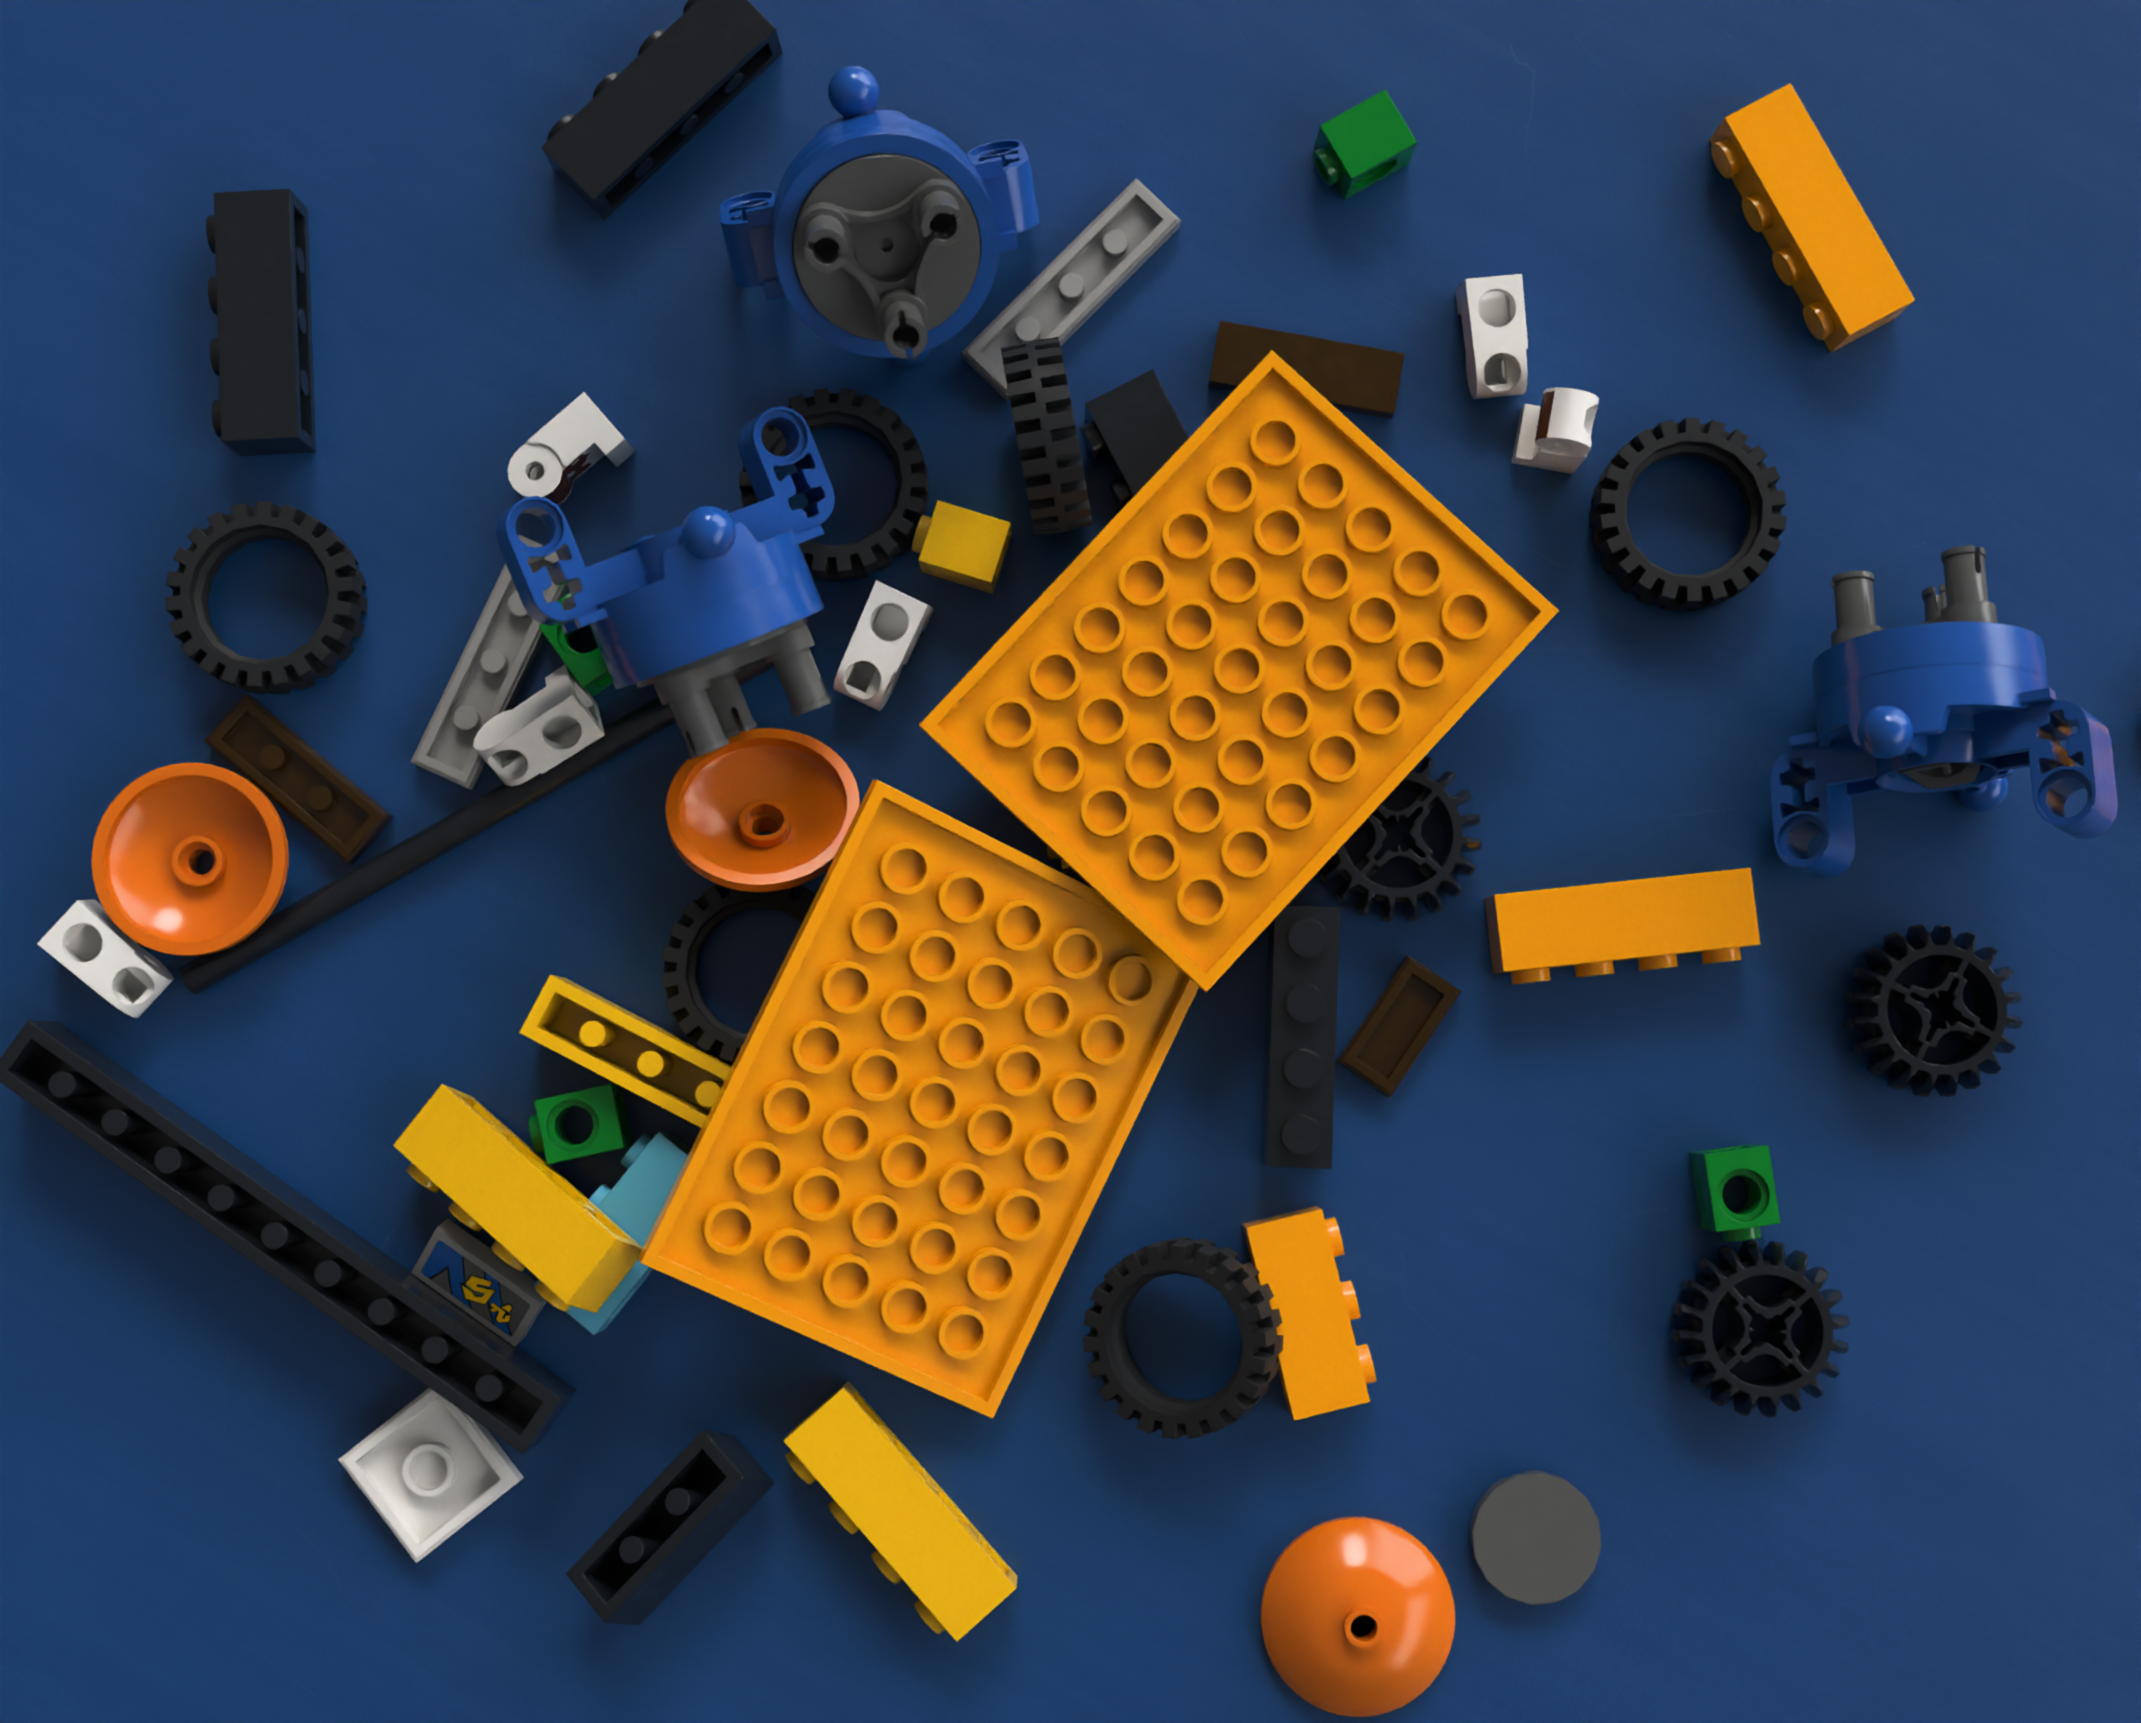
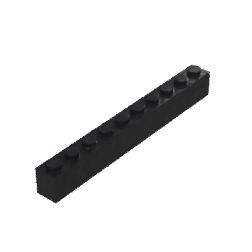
M28 1020L0 1058V1082L520 1453L524 1454L539 1444L577 1390L522 1350L511 1345L413 1275L405 1267L60 1022Z

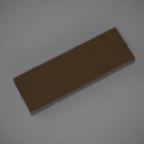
M1220 320L1208 387L1234 391L1273 350L1338 410L1387 419L1393 418L1405 353Z
M247 693L204 740L205 743L346 863L353 865L394 818L390 812L257 699Z

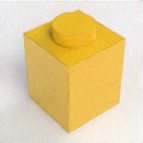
M937 500L932 517L922 515L919 520L912 543V551L920 553L918 561L922 573L993 594L1012 537L1011 522Z

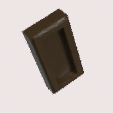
M1406 956L1336 1059V1062L1387 1097H1391L1462 991L1412 957Z

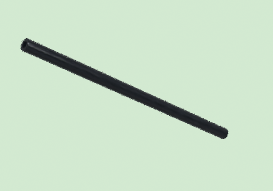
M762 658L739 667L740 671L735 673L739 686H742L775 666L773 662L766 663L765 659ZM656 697L603 727L605 733L603 737L544 774L540 773L520 785L508 786L503 784L268 917L253 934L233 947L220 952L201 955L179 968L184 983L195 995L203 992L670 727L676 721L669 704L662 705L659 697Z

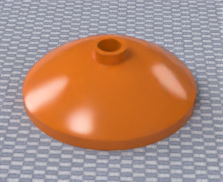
M755 728L746 732L741 731L740 734L728 738V745L699 757L688 758L679 768L670 784L665 806L667 828L672 844L683 861L696 873L713 883L735 890L748 892L779 891L802 885L825 873L829 869L860 806L856 780L844 760L821 741L791 730ZM765 831L773 832L770 835H758Z
M171 764L140 776L127 785L108 806L97 827L93 841L91 858L92 877L95 890L105 912L113 923L131 939L147 948L166 954L179 956L208 955L233 947L245 940L271 915L282 895L287 880L289 868L288 840L281 818L273 804L257 786L246 778L211 764ZM209 851L214 859L213 867L208 873L201 874L197 869V860L201 854Z
M1344 1517L1329 1520L1308 1529L1295 1538L1279 1555L1264 1585L1260 1606V1623L1264 1644L1272 1664L1283 1681L1297 1695L1315 1707L1330 1713L1350 1717H1368L1401 1708L1417 1698L1432 1684L1443 1668L1451 1650L1455 1631V1606L1452 1591L1444 1571L1432 1553L1417 1538L1404 1529L1383 1520L1368 1517ZM1360 1615H1368L1374 1619L1373 1630L1366 1636H1357L1351 1632L1353 1620Z

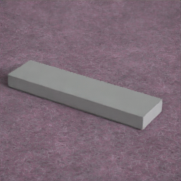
M1136 178L962 351V358L1007 401L1009 394L1001 348L1022 342L1054 337L1059 338L1061 347L1180 228L1181 220Z
M518 536L521 542L527 546L535 548L543 546L524 536ZM553 552L538 562L528 564L531 571L535 572L543 566H546L547 569L549 565L559 561L557 553ZM506 563L411 759V763L472 791L486 763L473 746L474 738L482 726L492 717L512 709L546 637L538 627L540 623L531 618L525 610ZM551 579L552 586L543 591L546 602H556L564 597L569 589L567 584L555 585Z

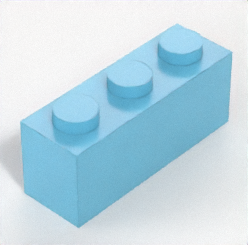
M669 1130L659 1131L653 1139L644 1133L622 1158L620 1163L628 1170L611 1189L604 1183L594 1192L589 1200L643 1247L691 1148ZM638 1259L597 1313L570 1306L566 1313L595 1335L608 1327L654 1269L641 1264Z

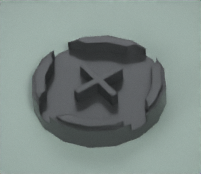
M1541 1470L1522 1471L1523 1473L1514 1474L1508 1478L1504 1477L1491 1484L1476 1503L1469 1526L1470 1545L1472 1546L1473 1557L1484 1578L1506 1597L1530 1605L1555 1603L1577 1592L1594 1572L1602 1546L1599 1519L1587 1497L1563 1477Z

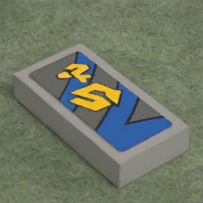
M448 1218L435 1229L411 1272L514 1347L527 1335L547 1302L535 1290V1286H533L537 1281L523 1271L508 1265L492 1249Z

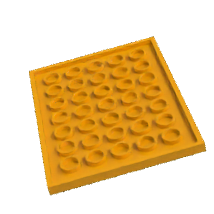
M1271 350L919 724V727L1206 993L1559 610Z
M873 779L638 1259L641 1264L993 1419L1199 986L1093 888L879 780Z

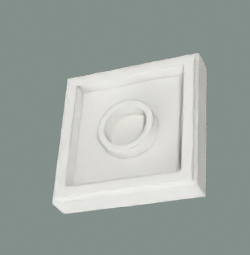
M431 1388L425 1390L338 1459L416 1563L524 1478L487 1428Z

